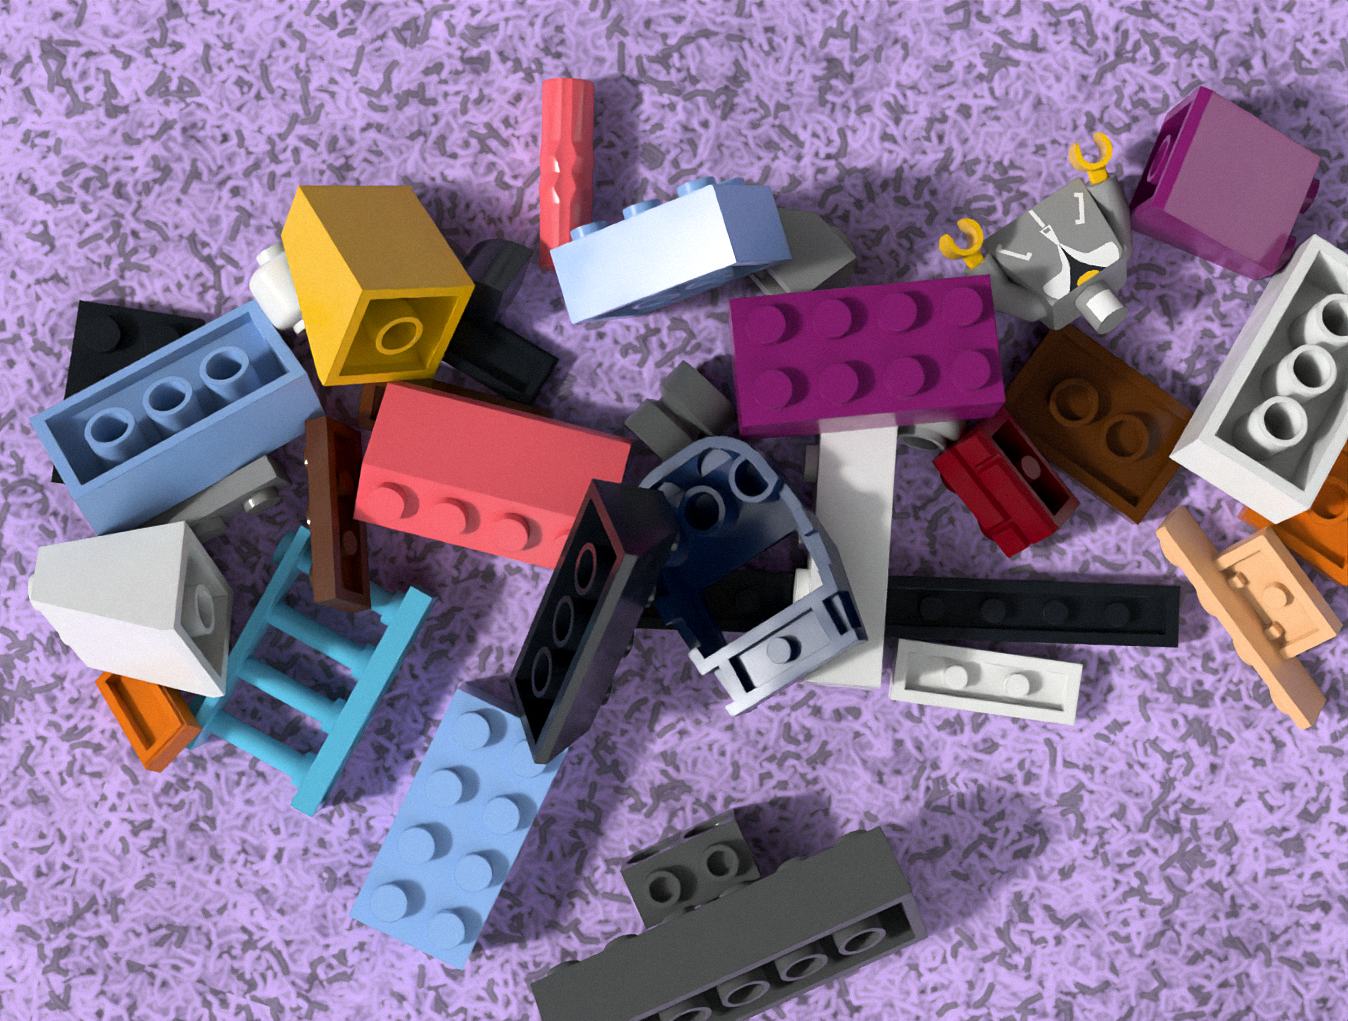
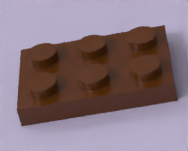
M1071 323L1059 330L1048 328L1004 389L1006 402L1002 406L1005 407L1048 463L1132 525H1139L1181 466V464L1169 456L1194 412Z

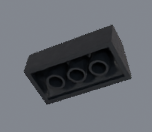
M594 478L590 482L508 680L535 764H548L589 731L600 706L605 705L609 700L612 690V679L622 657L625 658L630 653L637 623L644 608H648L654 600L659 574L667 557L675 553L679 544L680 525L663 491Z

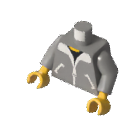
M1101 132L1093 134L1094 142L1099 149V157L1095 163H1089L1082 157L1081 148L1077 142L1073 143L1069 149V162L1075 169L1087 172L1090 181L1086 184L1079 177L1075 178L985 240H983V230L973 219L963 218L957 221L959 229L967 236L968 243L965 250L957 247L948 234L940 237L939 249L941 253L948 259H963L966 263L964 273L967 276L990 274L994 311L1029 322L1040 320L1053 330H1059L1083 315L1098 334H1105L1113 330L1128 315V307L1115 292L1121 289L1127 282L1126 262L1134 251L1131 214L1116 174L1108 173L1105 167L1111 159L1113 152L1112 143L1105 134Z

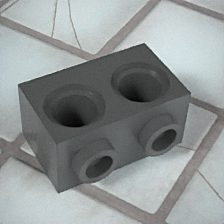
M733 808L622 858L620 870L646 929L661 923L666 916L677 910L694 908L720 896L725 889L734 884L751 882L761 877L758 862Z

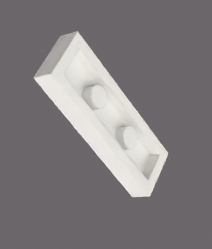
M896 638L888 698L896 701L1074 725L1083 664L916 639Z

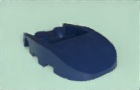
M711 436L702 438L660 464L640 483L638 487L663 491L680 525L678 547L672 556L667 557L659 574L656 588L659 599L653 603L665 625L673 624L691 650L687 655L701 675L714 673L734 700V702L725 706L732 717L755 710L761 703L853 647L869 640L837 546L784 472L763 451L733 437ZM797 531L819 569L818 573L823 585L730 644H727L718 623L701 593Z

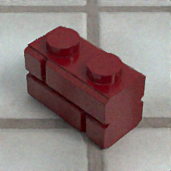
M1004 406L993 417L983 418L966 428L963 437L954 443L947 444L944 451L939 452L932 460L933 465L940 472V477L945 487L961 498L978 520L979 528L984 536L996 542L1008 558L1025 550L1031 544H1036L1053 535L1080 505L1075 495Z

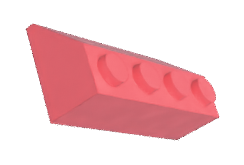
M389 381L362 462L353 519L554 570L592 478L623 484L633 439L404 381Z

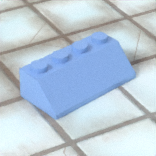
M253 299L29 418V421L75 503L96 534L103 536L134 529L306 433L305 421L326 415L306 371L258 303Z

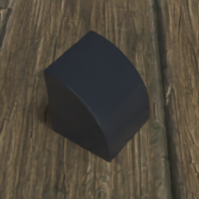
M488 239L477 243L461 262L475 284L461 317L483 331L490 333L520 290L533 250L521 244L503 239Z

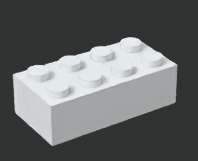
M1316 234L1312 235L1293 251L1289 261L1281 271H1275L1169 456L1177 463L1274 524H1278L1310 509L1348 439V254Z

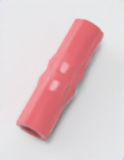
M552 78L542 82V135L539 156L541 172L539 183V268L543 270L556 271L550 250L571 242L570 232L572 230L592 223L594 197V83L584 79Z

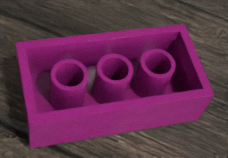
M990 274L729 299L728 326L741 441L990 418L1006 402Z

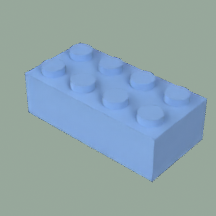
M464 682L457 688L348 916L463 970L569 747L548 764H535L516 706Z

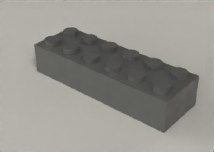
M878 826L869 831L855 830L840 837L835 842L834 847L812 857H794L780 865L776 873L759 881L734 884L725 889L720 894L719 899L697 909L684 908L666 916L661 925L642 934H627L617 937L605 946L604 951L582 961L570 960L562 962L551 968L547 973V977L531 983L530 986L542 1021H744L928 938V934L912 891L881 826Z

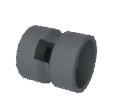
M682 360L660 384L662 397L659 400L646 398L625 420L624 425L665 462L697 440L711 436H721L738 418L737 409L719 390L689 363Z

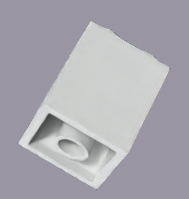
M186 521L38 548L35 572L28 581L30 602L36 611L43 614L59 633L61 640L73 649L87 667L211 698L225 696L234 591Z

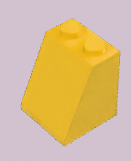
M298 185L281 233V238L318 378L322 385L335 386L434 378L475 284L410 186Z

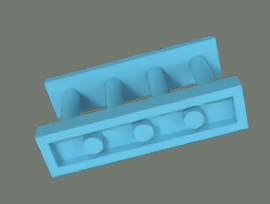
M301 525L297 533L289 530L275 550L272 562L277 564L278 568L228 656L225 696L211 698L198 694L190 704L189 709L201 726L202 731L185 748L191 751L205 744L211 733L291 776L290 784L299 789L290 806L313 817L323 808L440 595L420 584L410 586L407 594L399 589L393 594L370 581L371 610L382 615L380 622L387 625L388 628L377 647L369 643L365 648L283 603L300 571L309 575L312 565L311 531L308 525ZM270 625L352 669L350 676L357 679L358 682L348 700L345 701L339 697L334 702L253 657ZM243 679L322 723L320 730L329 735L318 755L310 751L303 755L223 711L239 681Z

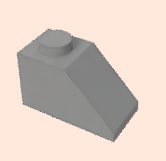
M777 208L792 259L749 275L765 295L837 289L849 284L856 256L854 255L853 246L844 232L836 226L829 227L816 212Z

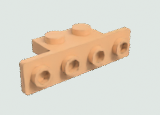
M1184 505L1175 508L1156 530V535L1160 540L1164 555L1173 565L1182 569L1196 588L1198 599L1203 608L1209 614L1219 619L1233 638L1234 647L1240 658L1246 664L1253 666L1267 684L1276 707L1282 713L1289 715L1300 730L1313 726L1326 702V697L1296 655L1337 636L1343 626L1342 622L1270 525L1219 552Z

